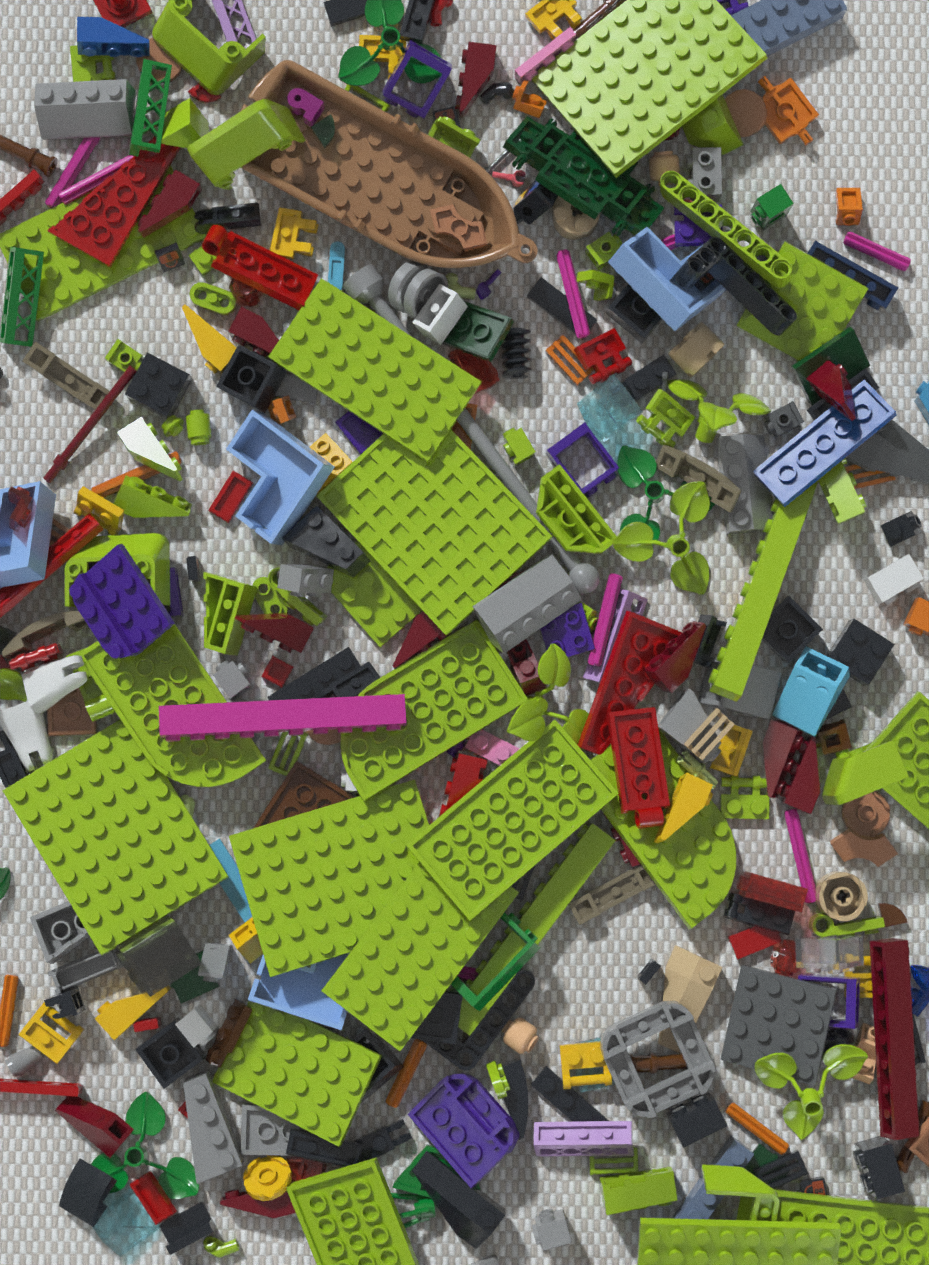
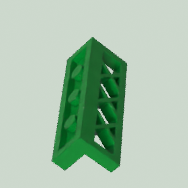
M147 59L143 60L129 155L138 157L140 149L160 152L172 69L171 64ZM152 69L166 71L165 78L157 82L151 74ZM157 89L162 95V99L154 103L148 94ZM152 110L159 116V120L153 124L145 117V114ZM151 131L156 138V144L142 142V135Z
M10 247L0 328L1 343L28 347L33 345L44 257L43 251ZM25 254L37 255L36 266L30 271L24 265ZM29 277L34 285L33 290L26 295L21 289V282ZM26 300L31 310L30 314L23 319L18 313V306ZM23 324L28 331L27 341L14 340L16 329Z

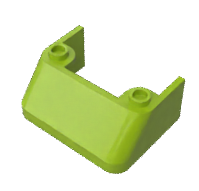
M169 0L153 27V40L210 94L219 95L225 92L265 53L266 36L264 34H261L246 49L236 41H228L218 49L185 18L192 11L193 0Z
M261 99L188 146L187 150L193 161L215 187L230 190L232 189L231 184L234 182L233 179L236 176L234 172L270 148H279L282 151L290 147L293 140L300 143L306 140L288 107L268 99Z
M158 533L94 537L73 555L65 565V607L77 608L73 597L69 593V589L74 584L77 576L89 570V562L100 561L118 544L125 546L144 577L151 580V587L161 603L169 606L170 544L167 537Z
M894 740L869 750L866 749L871 743L852 751L846 749L836 752V758L832 759L821 795L824 803L828 805H841L908 778L909 776Z
M702 1164L701 1169L706 1194L740 1196L736 1220H777L780 1201L777 1192L743 1167Z

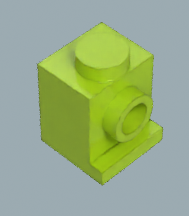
M609 231L585 248L586 255L598 271L609 264L608 261L623 244L621 239L615 236L616 234L612 236ZM608 244L610 250L604 251L602 245Z
M119 339L116 340L105 357L109 364L123 373L129 365L138 370L144 359L143 355ZM124 355L130 356L128 362H122Z
M511 428L502 434L506 443L503 445L509 457L514 456L515 458L512 461L514 467L535 456L536 451L522 428L518 430Z

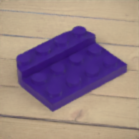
M123 544L116 545L90 570L79 574L69 589V593L73 597L78 611L102 648L112 658H124L140 654L175 624Z
M467 1073L452 1074L444 1077L407 1114L470 1188H474L508 1153H511L519 1139V1131L513 1119L481 1082Z

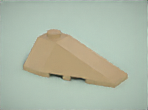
M675 945L665 966L663 1001H677L693 1015L696 1024L714 988L722 966ZM670 1027L660 1031L658 1044L681 1054Z

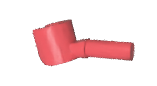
M518 170L514 174L494 171L492 173V177L511 181L515 187H520L524 184V182H518L515 177L526 176V173L522 170Z

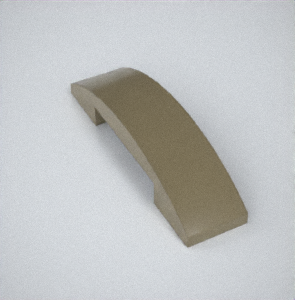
M36 341L22 360L26 365L94 410L109 393L108 389L93 381Z
M667 445L662 446L656 460L659 470L672 478L678 476L688 483L695 481L705 482L707 493L712 497L711 501L729 513L733 511L741 490L730 479L687 453Z
M79 611L61 612L44 617L19 632L4 648L2 655L11 660L16 658L17 655L34 651L31 643L65 627H69L77 632L88 627V624Z
M640 864L583 894L568 905L578 924L581 925L656 884Z

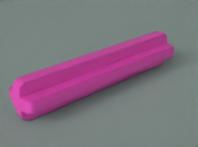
M851 231L844 238L843 243L902 271H906L911 263L910 258Z

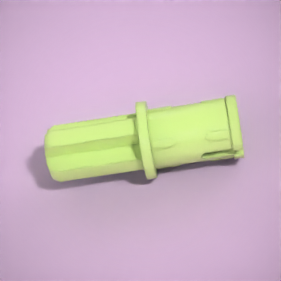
M683 751L682 754L685 757L683 758L679 755L677 762L691 775L713 784L712 789H714L718 780L706 769L705 764L699 763L689 751Z

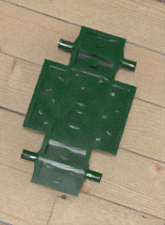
M527 116L505 141L503 148L517 157L512 162V166L516 167V170L521 169L524 163H527L539 171L535 181L594 220L603 210V215L617 223L612 229V233H616L615 236H620L624 229L633 235L638 234L646 227L650 229L664 210V207L655 202L651 197L655 187L652 186L650 188L652 184L645 186L630 176L639 162H636L615 178L575 131L568 135L556 127L557 121L553 122L554 119L552 118L543 125Z

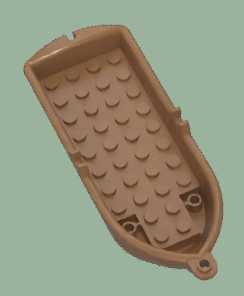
M291 60L281 61L271 69L249 94L248 99L256 102L261 99H268L289 108L287 100L289 92L292 89L301 88L322 100L325 109L313 128L304 123L303 115L294 114L290 110L306 141L300 143L293 140L292 145L282 151L279 148H270L241 167L242 169L410 261L437 268H466L487 264L506 256H510L521 263H530L536 258L538 249L535 242L519 234L517 221L509 200L494 178L468 156L420 131L417 124L409 125L401 121V115L396 114L392 116ZM243 104V106H242L240 112H241L242 110H244L245 108H247L248 106L245 105V104ZM453 204L457 213L464 219L472 222L482 221L488 246L464 252L462 245L454 237L446 234L436 235L430 210ZM528 248L530 252L524 254L521 252V249Z

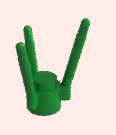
M391 1193L395 1199L418 1200V1202L414 1203L415 1210L399 1214L401 1218L416 1216V1219L403 1223L405 1228L430 1221V1218L436 1217L434 1202L431 1198L422 1195Z

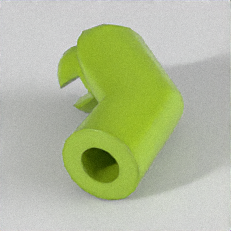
M207 1236L203 1240L204 1249L218 1258L240 1250L236 1238L225 1243L213 1236Z

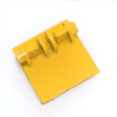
M327 433L310 446L312 450L335 466L318 493L353 462Z

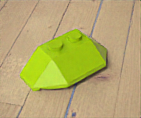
M723 94L682 126L689 144L699 148H721L722 156L744 145Z
M560 464L541 478L536 514L565 551L601 554L612 546L613 540L617 536Z

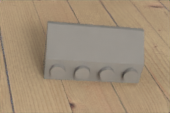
M127 79L35 84L34 108L41 138L47 140L131 136L135 115L136 90Z
M740 434L721 436L716 440L719 472L730 479L741 490L733 511L729 513L724 509L726 535L763 531L767 519H772L773 516L772 511H770L772 507L770 491L759 481L753 471L766 461L764 435Z
M550 553L473 606V609L491 644L501 652L506 653L582 599L571 578Z

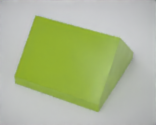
M190 98L165 112L161 144L188 148L193 142L209 133V122Z

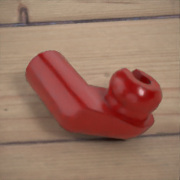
M435 0L430 17L431 26L439 27L442 25L441 11L445 7L451 6L453 0Z

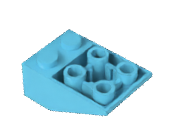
M806 646L790 674L772 716L816 737L850 678L849 667Z

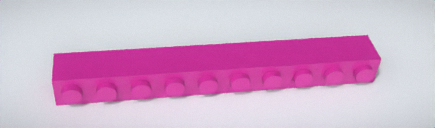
M405 694L159 706L160 737L165 738L167 742L180 741V737L190 736V740H205V736L215 735V739H229L230 734H239L240 738H252L254 733H264V737L279 736V732H289L290 736L303 735V731L313 730V734H327L328 730L338 729V733H351L352 728H362V732L377 731V727H386L387 731L401 730V726L406 725Z

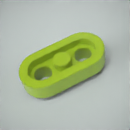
M204 282L196 283L190 289V299L197 307L220 315H229L236 309L237 302L230 291ZM202 292L207 294L206 298L203 300L198 298L199 294ZM223 300L229 301L227 307H221Z
M268 577L256 579L253 583V586L257 587L255 599L263 613L273 614L271 612L272 606L278 605L280 607L278 613L288 614V606L284 603L281 594L269 584ZM263 584L268 586L266 593L259 591L260 586Z
M495 1060L486 1063L498 1100L507 1097L506 1091L511 1089L502 1064H496Z

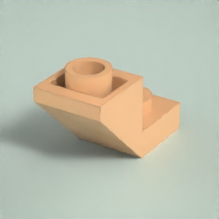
M863 1023L854 1046L865 1051L868 1058L865 1060L861 1070L852 1078L870 1085L874 1078L876 1064L874 1026Z

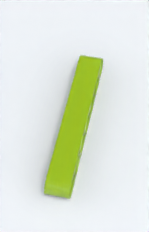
M667 171L661 176L660 193L665 200L710 236L723 240L742 260L770 284L778 288L789 284L792 265L786 258L679 173ZM668 183H674L676 184V187L668 188L665 185ZM691 197L695 201L687 203L683 199ZM710 212L713 215L711 217H704L702 213ZM727 226L731 230L728 232H723L719 228ZM746 241L749 243V245L743 247L740 246L738 242ZM763 255L767 257L768 260L759 261L756 257ZM777 270H783L786 273V275L778 276L775 274V272Z

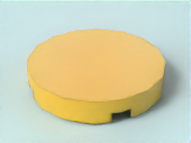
M266 1155L267 1157H258L246 1167L243 1173V1181L247 1193L252 1198L260 1201H269L280 1197L287 1191L286 1187L292 1182V1172L287 1161L281 1156Z

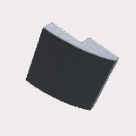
M80 1158L65 1184L59 1207L94 1227L108 1207L103 1202L117 1180Z

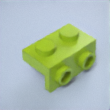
M448 117L437 118L428 133L429 136L454 148L469 158L481 141L473 131L456 126L455 121Z

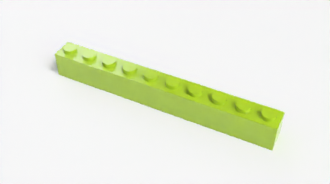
M818 481L786 507L776 498L774 499L770 510L774 514L772 519H767L763 532L766 533L765 539H760L755 553L759 554L757 561H752L747 573L751 575L749 583L745 582L740 592V596H743L741 605L737 603L732 617L736 619L733 626H728L724 639L728 641L725 648H720L716 658L720 662L717 670H712L708 682L712 683L710 692L735 702L742 696Z
M590 823L589 826L586 824L582 826L577 833L578 841L575 845L570 843L562 853L565 856L560 865L555 863L548 872V875L551 877L545 884L541 882L533 892L536 897L531 903L526 901L518 912L521 914L519 918L521 924L519 926L524 931L528 928L538 938L535 941L537 944L540 943L616 841L593 823ZM509 926L504 931L507 935L503 941L497 940L489 952L492 955L486 962L483 959L475 969L478 973L473 981L470 979L466 981V984L477 995L527 945ZM510 981L480 1012L462 997L458 1027L470 1036Z

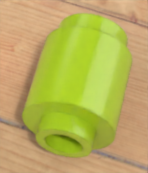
M202 409L190 411V415L186 416L188 440L191 441V445L195 446L209 444L212 437L210 415L204 413Z

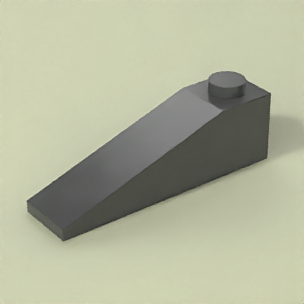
M893 420L884 425L846 458L867 471L887 472L889 476L896 477L901 475L910 477L912 481L929 484V449Z

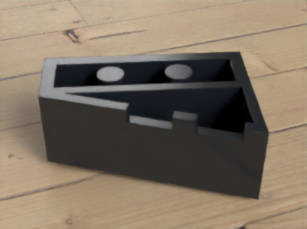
M317 505L282 538L290 548L298 550L313 559H317L353 578L370 562L364 552Z

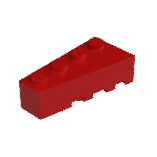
M460 753L458 758L453 757L450 771L454 772L452 782L447 781L444 795L449 797L447 805L442 804L439 817L483 780L488 760Z

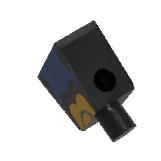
M534 181L521 193L513 206L517 224H520L522 221L528 225L532 224L554 205L558 195L537 181Z

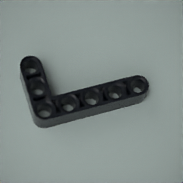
M710 238L687 259L675 274L676 282L681 287L690 289L709 272L774 335H782L797 319L795 310L720 238Z
M521 968L472 1034L468 1035L464 1041L457 1037L456 1044H453L452 1048L448 1050L443 1049L439 1044L440 1042L422 1041L463 1071L473 1069L534 987L535 977L533 973L527 968ZM528 974L531 977L530 983L527 986L519 985L517 983L519 975ZM508 993L516 996V1002L511 1006L503 1003V997ZM492 1013H498L502 1016V1020L498 1025L489 1023L488 1017ZM479 1032L487 1036V1041L482 1045L474 1042V1036ZM462 1053H470L473 1056L472 1062L469 1064L461 1063L459 1056Z

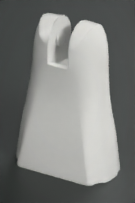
M73 655L26 669L22 673V679L29 707L37 713L45 712L64 696L82 686L88 680L87 673H73V670L84 665L82 656Z
M28 701L0 711V725L12 743L23 766L29 772L37 770L32 752L38 750L44 765L53 760L43 712H35L29 707Z

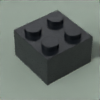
M629 284L606 311L610 318L641 344L663 320Z
M238 344L216 387L266 413L288 371Z
M147 352L125 395L129 400L167 419L175 414L193 379L190 374Z
M788 595L772 611L762 641L787 665L823 629Z
M853 618L847 622L826 656L848 666L850 678L866 686L871 683L895 644Z
M179 1017L135 1049L163 1089L206 1058V1054L198 1044L193 1047L175 1025L180 1021Z
M709 1092L703 1095L699 1093L692 1096V1101L684 1105L682 1102L671 1106L669 1108L670 1111L666 1113L683 1148L727 1127V1123L715 1099Z
M880 1136L854 1143L856 1148L853 1151L856 1165H859L863 1174L859 1175L863 1189H866L868 1194L871 1193L878 1200L905 1192L892 1143Z

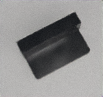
M203 1202L197 1203L160 1224V1228L168 1242L165 1247L170 1255L209 1235L216 1228Z

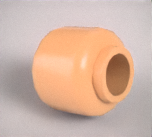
M673 151L654 152V156L649 158V176L652 181H658V186H660L661 176L665 172L675 171L680 174L679 157L673 154Z
M518 1017L514 1021L509 1020L502 1029L504 1044L519 1054L529 1053L539 1039L537 1028L522 1017Z

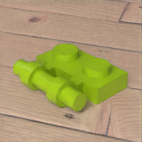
M77 45L70 46L73 82L116 80V75L112 68L114 57L108 55H78ZM102 62L103 72L97 74L96 63Z
M658 389L645 408L651 413V416L647 419L645 416L640 415L636 422L641 425V429L645 433L653 435L656 438V442L661 446L667 445L674 448L676 442L671 439L674 433L683 437L696 417L664 390ZM660 421L666 425L663 431L657 427Z
M732 775L731 777H721V787H730V794H720V812L724 818L769 819L768 795H760V788H767L766 778H760V776L739 778V776ZM739 787H750L751 795L738 794Z

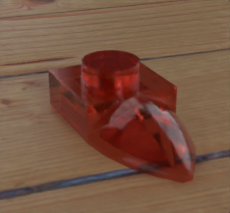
M303 1158L285 1159L292 1172L293 1182L323 1174L327 1165Z

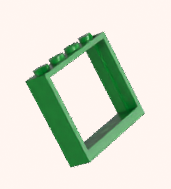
M504 912L500 918L527 945L479 995L458 975L451 983L466 1001L479 1012L541 948L535 942L538 938L528 928L524 931L519 926L521 921L512 912L509 915Z

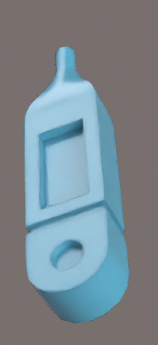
M336 241L330 246L328 283L342 291L345 246L343 243Z

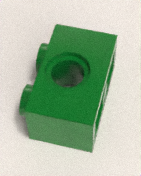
M779 184L756 199L750 210L752 213L750 216L756 226H760L762 230H765L787 216L794 203L783 186Z

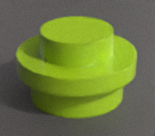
M176 415L170 416L161 426L164 430L163 434L166 437L177 436L183 430L184 420Z

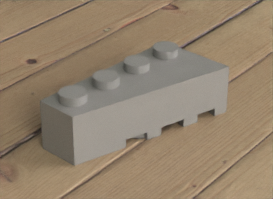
M69 901L30 917L47 963H56L90 937Z
M209 1069L187 1077L183 1084L197 1184L241 1167L244 1162V1156L241 1155L240 1146L216 1086L212 1081Z

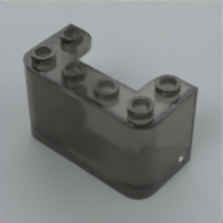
M169 916L164 917L117 947L118 950L114 952L120 963L128 971L127 974L133 984L137 986L141 994L147 992L150 997L202 964L177 923Z

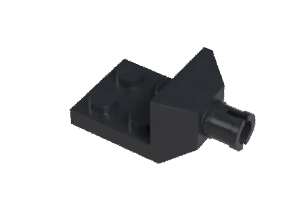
M444 992L411 1038L456 1044L463 996L461 994Z

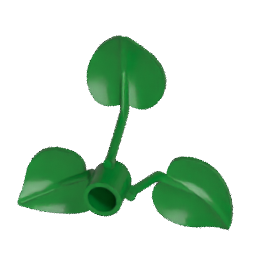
M367 0L365 6L367 22L372 27L383 25L384 28L381 33L380 45H378L372 56L362 46H353L345 51L340 61L338 74L340 81L351 86L370 84L379 75L380 66L374 59L382 49L392 51L398 47L402 53L404 52L403 43L399 42V31L395 27H391L398 24L404 15V6L401 0ZM418 44L441 58L438 52L431 46ZM412 56L404 68L407 77L418 84L432 82L438 79L441 74Z
M623 445L617 459L619 478L629 488H637L643 482L646 485L645 494L649 501L645 518L641 514L627 516L621 523L620 532L632 522H643L652 529V540H658L660 537V526L656 521L649 520L653 503L661 502L665 495L672 497L673 492L664 489L659 481H647V479L655 475L657 468L656 460L649 452ZM683 481L680 487L687 484L688 482ZM710 496L709 511H711L712 508L715 506V503L711 501L712 497Z
M149 1092L142 1093L133 1101L126 1114L125 1122L134 1129L131 1134H141L135 1146L130 1147L125 1152L124 1164H122L118 1155L113 1154L109 1158L106 1154L102 1153L93 1160L91 1165L117 1180L109 1194L119 1192L128 1183L129 1177L124 1168L128 1165L137 1167L145 1164L164 1171L159 1176L158 1182L168 1198L182 1199L197 1195L199 1183H196L195 1168L190 1161L182 1157H173L169 1160L167 1167L148 1160L147 1150L141 1147V1144L145 1139V1134L154 1136L164 1128L166 1114L160 1103Z

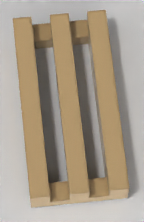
M715 708L685 741L684 745L702 761L735 724L722 714L718 708ZM717 715L720 719L693 747L691 743ZM722 723L727 724L705 750L700 753L698 750Z

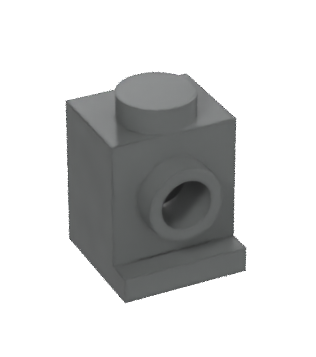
M794 401L767 414L764 425L770 435L773 434L777 438L801 426L804 420ZM785 416L787 423H781L779 417Z

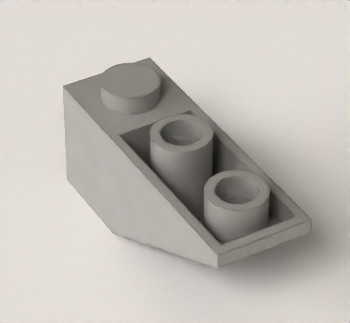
M205 943L198 976H204L203 981L218 982V980L228 974L231 945Z

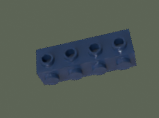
M816 240L807 252V254L868 287L863 298L868 300L866 303L868 306L877 311L880 307L883 309L888 307L899 288Z

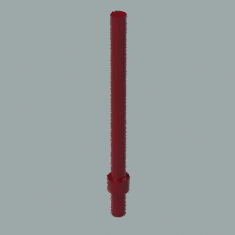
M129 365L62 454H58L53 460L54 464L43 477L44 480L51 484L61 470H65L70 463L69 459L136 374L137 370Z

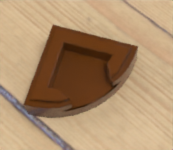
M877 903L880 917H883L885 927L908 923L906 916L898 907L888 903Z

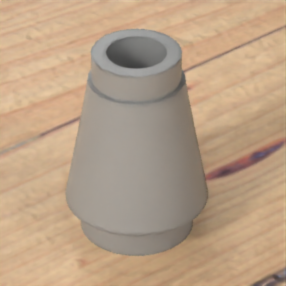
M29 1047L9 1055L10 1058L5 1060L14 1077L19 1074L22 1076L43 1058V1055L36 1048Z

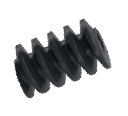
M511 328L504 339L506 342L501 344V348L505 350L502 353V358L507 360L502 363V368L506 369V371L502 372L503 378H528L525 373L532 371V368L525 366V363L532 360L525 357V354L531 352V349L524 347V345L531 343V339L524 338V335L531 333V330L525 328Z

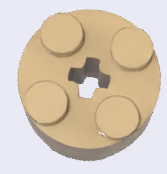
M558 196L553 205L552 221L556 231L561 236L569 240H578L590 236L595 231L600 214L594 220ZM577 210L580 214H577L575 217L572 213Z
M701 321L668 355L692 378L725 344Z
M843 871L830 872L824 875L816 884V905L824 915L838 921L853 920L861 914L867 904V889L864 883L853 874ZM839 891L845 893V896L842 897V902L836 899Z

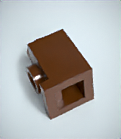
M844 718L839 719L840 721L822 725L815 737L816 747H822L823 755L852 748ZM835 734L832 738L827 737V735Z

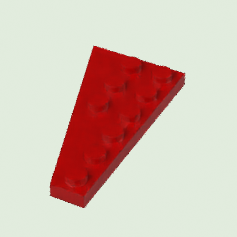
M155 136L147 143L156 144ZM161 144L159 153L140 149L138 157L134 156L128 162L126 161L122 164L117 172L106 178L90 192L76 208L65 214L59 223L48 229V233L111 268L181 147Z
M626 611L579 739L578 746L598 755L604 753L611 743L607 713L633 710L638 702H642L655 684L644 670L650 665V660L656 655H660L666 649V644L670 640L677 638L682 632L631 611Z

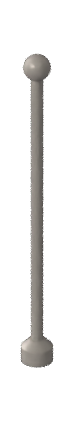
M373 264L361 268L346 280L342 287L350 297L361 304H370L379 316L410 335L381 296L384 279ZM465 408L457 419L458 423L508 490L552 535L553 538L548 543L570 571L569 577L573 581L578 593L588 594L594 591L600 579L597 569L591 564L581 563L573 551H565L536 514L537 503Z

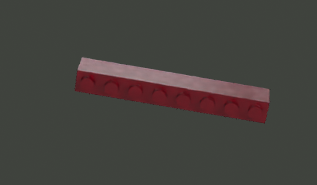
M895 938L873 940L869 942L880 1137L892 1140L919 1137L917 1074L915 1070L914 1023L912 1018L908 940Z

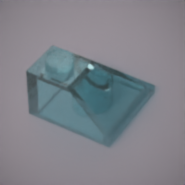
M615 374L577 403L586 425L599 442L607 441L643 412Z
M132 1188L107 1205L108 1207L93 1227L102 1242L120 1257L160 1229V1225H155Z

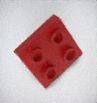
M93 0L102 18L123 28L153 13L147 0Z

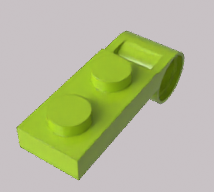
M280 566L272 569L268 575L269 584L285 599L284 603L292 610L297 609L303 614L302 618L312 626L314 624L316 626L322 624L328 616L306 597L290 595L291 591L277 588V573L280 571Z
M84 649L79 650V651H77V652H74V653H72V654H69V655H67L66 657L73 656V655H77L78 653H80V652L83 651ZM85 665L73 670V673H87L88 680L79 689L92 722L115 713V710Z
M818 913L814 914L808 923L810 931L818 936L840 935L841 939L855 937V932L864 931L865 935L878 933V928L885 927L884 919L880 916L834 924L829 916ZM824 918L827 922V927L824 931L819 932L816 929V922Z

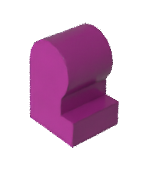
M301 88L292 89L287 96L290 110L294 114L303 115L304 123L313 128L325 109L324 102Z

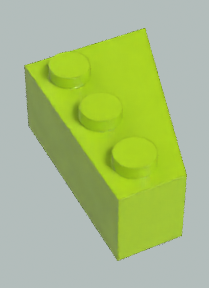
M846 458L818 480L838 525L864 514V508L867 507L862 494L857 495L854 489L857 483L852 472L847 473L844 467L847 464Z
M203 572V579L206 580V594H204V602H206L204 648L227 655L238 656L245 629L241 628L242 623L234 618L236 615H250L257 587L217 574Z
M672 1167L599 1177L603 1207L606 1215L646 1209L654 1205L669 1206L672 1205L673 1201H677Z

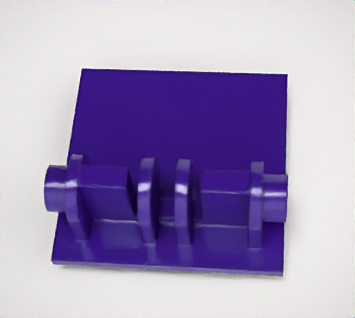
M582 603L575 604L540 628L546 651L550 644H556L565 652L567 657L595 649Z

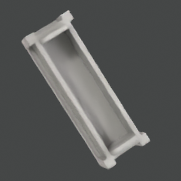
M120 946L103 956L97 951L49 971L48 975L53 978L57 988L55 990L57 995L116 969L125 967L127 963Z

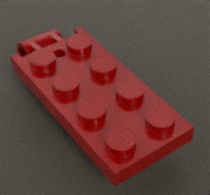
M220 225L211 226L202 243V248L206 253L216 256V259L211 264L212 268L297 310L305 306V302L318 278V274L232 231L227 233L226 229Z
M656 708L608 712L607 721L621 814L635 810L634 818L638 829L662 826L664 816L661 807L663 809L669 808L670 801ZM642 794H645V796H646V799H645V800L642 799V797H641Z

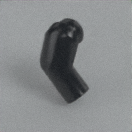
M508 82L493 83L479 96V99L485 105H488L499 95H503L505 99H511L514 93L513 85Z

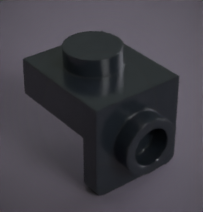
M912 511L880 525L890 547L922 532L921 521Z

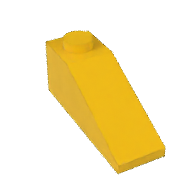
M184 304L182 309L201 354L206 361L205 366L214 374L217 372L223 374L237 347Z
M689 773L680 776L670 800V806L665 812L664 823L659 827L654 842L661 843L665 841L704 806H708L713 796V793L710 792L713 784Z
M166 985L117 999L111 1004L107 1001L97 1010L99 1015L95 1020L115 1040L172 988Z

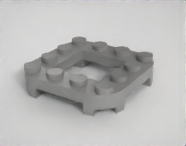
M677 1001L657 1003L608 1027L600 1038L601 1054L619 1095L627 1109L635 1115L647 1118L656 1117V1113L699 1093L701 1095L705 1094L713 1081L714 1073L716 1072L715 1065L694 1022V1017L686 1007ZM670 1027L688 1069L644 1089L629 1056L627 1047Z

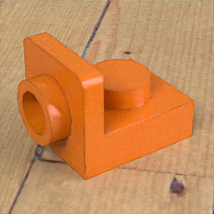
M524 80L521 86L517 85L514 90L512 99L516 101L513 109L540 118L547 101L536 94H526L529 81Z
M836 188V225H859L863 210L860 188Z
M289 395L273 400L268 407L271 419L278 424L297 418Z

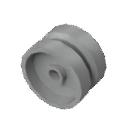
M412 260L406 262L392 277L388 290L389 303L396 310L407 313L409 317L415 319L439 284L448 288L447 278L442 273L429 269L425 264Z

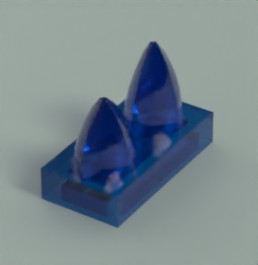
M911 965L912 976L921 988L918 990L911 987L912 1014L918 1017L929 1003V968L922 965Z

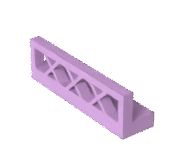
M212 0L227 42H239L242 35L250 38L252 43L256 40L242 0H235L232 7L223 4L222 0ZM233 14L239 15L244 19L240 29L232 26L230 23Z
M620 589L602 665L596 667L587 664L583 678L598 683L601 682L626 611L632 612L631 605L633 599L638 601V604L633 613L643 616L647 598L631 591Z
M632 1121L534 1122V1149L536 1156H634Z

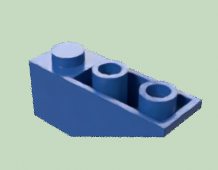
M77 17L78 55H108L111 57L150 56L149 39L102 17Z

